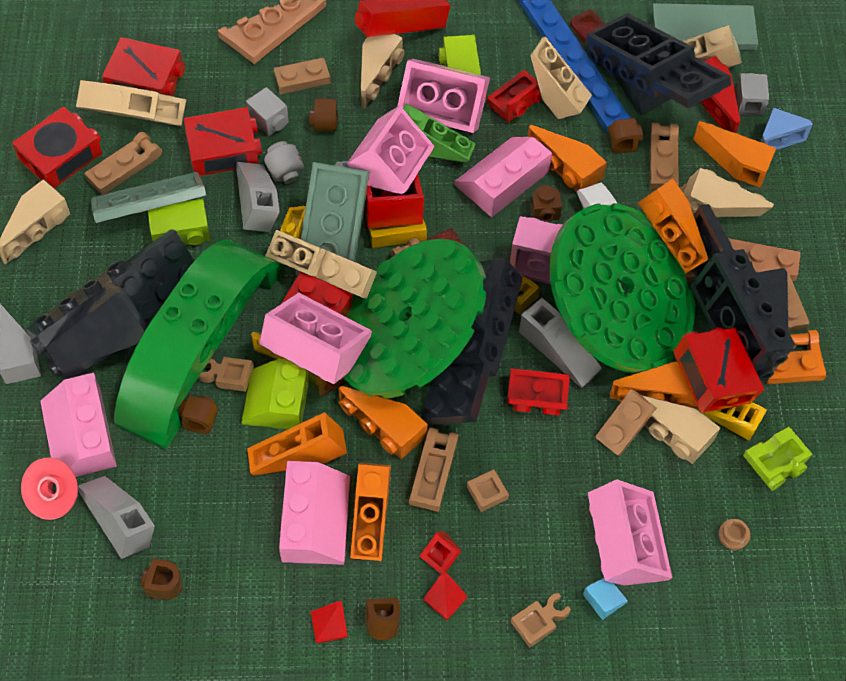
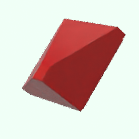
M438 531L419 557L439 574H442L444 571L447 573L462 550L446 532Z
M444 571L426 594L423 601L448 621L468 596Z
M337 601L311 611L316 644L348 638L342 601Z

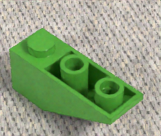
M407 103L405 104L403 110L435 146L428 157L466 163L469 161L476 143L448 128L443 123L429 117L419 109Z

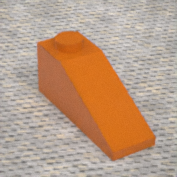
M325 412L247 448L250 473L252 475L286 471L287 461L319 462L325 464L347 454L343 429Z

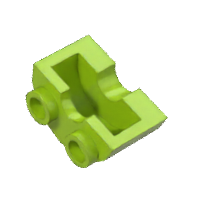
M787 427L776 433L763 444L760 442L749 448L743 456L770 490L773 491L780 487L789 475L794 479L807 469L804 463L813 454L793 430Z

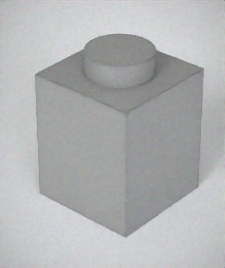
M741 73L735 89L739 115L764 116L769 101L767 75Z
M267 87L246 101L250 118L255 117L256 125L268 137L274 132L282 130L289 123L287 105Z

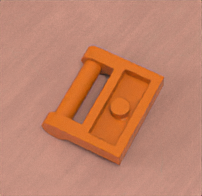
M807 330L803 334H790L795 345H807L808 350L790 352L788 359L773 371L774 375L766 380V384L821 381L825 379L826 371L819 347V334L817 330Z

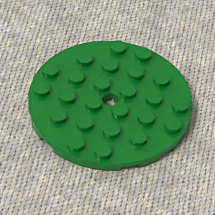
M598 203L580 210L571 216L558 231L550 256L552 292L566 326L588 353L612 368L630 373H640L672 362V359L675 357L673 350L681 342V338L684 335L692 332L694 325V292L689 290L685 276L689 272L685 273L647 216L643 213L618 203L611 205H601ZM619 281H622L624 283V287L627 290L626 294H624L625 291L623 290L621 283Z
M432 239L414 244L402 250L389 260L379 264L367 299L357 295L353 298V304L346 317L372 330V335L350 372L343 377L362 394L369 397L379 395L386 399L405 395V390L414 385L422 387L442 373L461 353L474 333L471 326L476 315L483 312L486 292L483 290V279L486 276L478 258L457 241Z

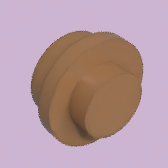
M727 520L719 529V539L729 549L740 550L750 540V530L741 520Z

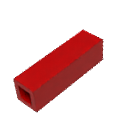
M446 0L359 1L358 10L355 14V25L367 37L445 28L451 5Z

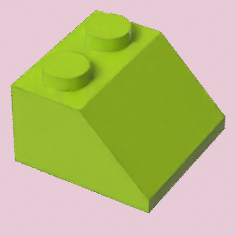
M276 359L254 368L249 380L241 421L242 425L290 429L302 423L309 385L308 370L285 359Z

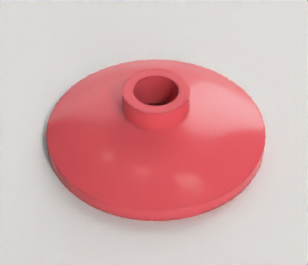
M48 457L36 460L26 469L21 483L22 498L27 508L35 516L46 520L60 518L66 515L76 502L78 484L75 474L60 459ZM54 483L56 484L57 488L56 492L53 490Z

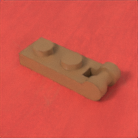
M651 122L650 189L656 190L672 178L679 185L678 124L660 126V123ZM659 136L668 137V140H659Z
M140 132L134 137L132 142L84 173L86 180L101 195H104L157 160L162 154V149L156 143H151V138L145 132ZM142 150L145 151V152L142 153L141 155L138 154V153H139L140 151H142Z
M429 428L409 499V505L439 512L454 453L457 448L459 434L450 432L448 435L439 433V429ZM436 444L446 446L445 450L434 447Z

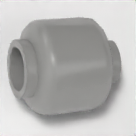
M285 141L270 146L264 161L272 179L278 182L284 181L285 184L298 180L299 174L304 169V163L296 146L287 144Z

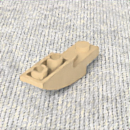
M80 81L76 107L182 127L186 99L126 86Z
M279 230L275 231L266 256L366 299L377 274V271L360 265L357 262Z

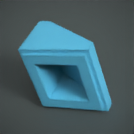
M605 578L586 587L583 593L585 599L602 620L628 602L615 584L605 581Z

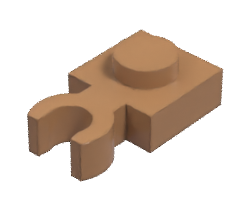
M223 357L222 363L218 364L211 358L205 367L211 369L208 372H202L199 379L204 383L215 381L218 388L246 392L254 366L251 360Z
M559 593L550 596L545 607L542 608L539 602L536 601L511 618V624L529 648L555 631L556 625L553 620H564L570 614L571 609L569 606L562 611L554 608L553 605L560 600L561 596Z

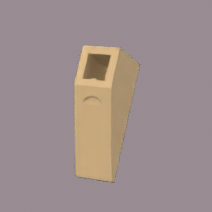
M729 25L683 41L694 47L696 58L702 61L717 56L722 64H725L727 67L741 63L738 44Z
M395 34L367 37L363 42L361 105L363 108H366L370 100H374L377 97L382 83L389 80L394 66L401 63L405 53L402 49V37Z
M542 37L530 55L542 99L558 119L580 114L592 95L546 37Z
M702 168L689 178L684 191L692 212L695 213L700 205L710 204L716 217L762 216L774 205L765 200L762 195L751 193L741 188L739 184L727 181L717 176L715 172Z
M42 180L21 196L0 237V258L4 264L20 256L27 247L42 239L49 230L61 224L70 215L65 198L45 180Z
M643 396L657 408L644 426L649 429L654 438L660 441L663 440L668 444L679 458L686 459L693 464L715 441L720 427L697 409Z

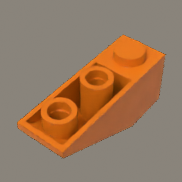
M702 121L698 122L693 139L732 177L761 188L774 156L775 147Z
M534 125L529 126L527 137H534L552 152L550 169L555 170L569 188H573L577 192L580 189L595 185L604 178L607 162L589 145Z
M673 178L638 202V205L685 273L708 260L690 203Z
M672 362L613 381L609 397L622 402L630 390H635L642 396L698 410L697 403L678 362Z
M344 386L339 388V405L342 410L349 416L353 414L359 420L361 427L369 435L374 434L380 439L382 447L389 454L392 455L394 453L402 460L427 437V423L406 404L375 395L369 397L358 390Z
M363 462L358 464L350 558L382 561L391 465Z

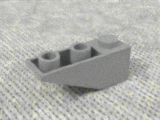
M237 162L236 168L243 229L270 232L280 212L277 189L264 165Z
M543 298L521 315L519 333L565 374L570 375V378L579 387H584L602 371L595 358L572 335L561 314Z
M0 304V374L5 384L41 377L38 354L30 343L31 337Z
M106 476L78 486V492L121 559L150 547L155 525L137 500Z

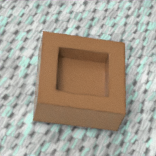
M495 470L467 482V488L481 512L508 500L509 494Z

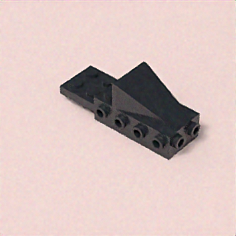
M629 13L586 34L589 59L594 64L613 74L640 115L670 99L689 109L731 85V75L696 58L694 47Z
M710 204L700 205L693 215L708 260L692 269L696 280L690 287L712 329L722 328L725 330L736 328L760 381H765L774 375L773 371L788 359L789 353L796 347L789 333L787 271L785 268L756 272L745 250L733 249Z
M170 229L126 262L119 261L112 264L96 279L87 282L82 289L72 296L63 299L57 307L47 314L38 317L33 324L26 328L32 337V340H30L31 345L38 354H43L48 360L46 366L54 377L69 379L85 375L89 367L106 360L111 353L139 343L155 315L194 262L176 230Z
M506 258L480 261L486 276L483 279V290L486 292L483 312L476 315L471 326L474 333L461 353L442 373L431 381L421 419L427 425L477 421L488 377L497 376L523 278Z

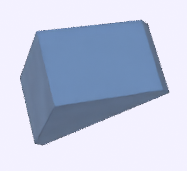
M773 108L760 142L766 143L778 150L806 141L813 124L808 119Z

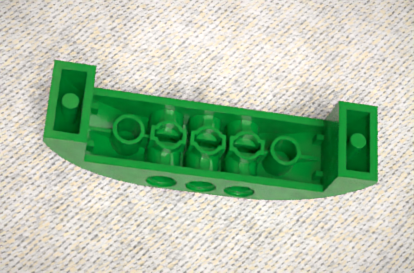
M226 239L216 242L200 254L155 315L135 348L117 396L114 424L166 450L182 426L177 412L178 407L258 286L261 285L271 290L285 269L284 264Z

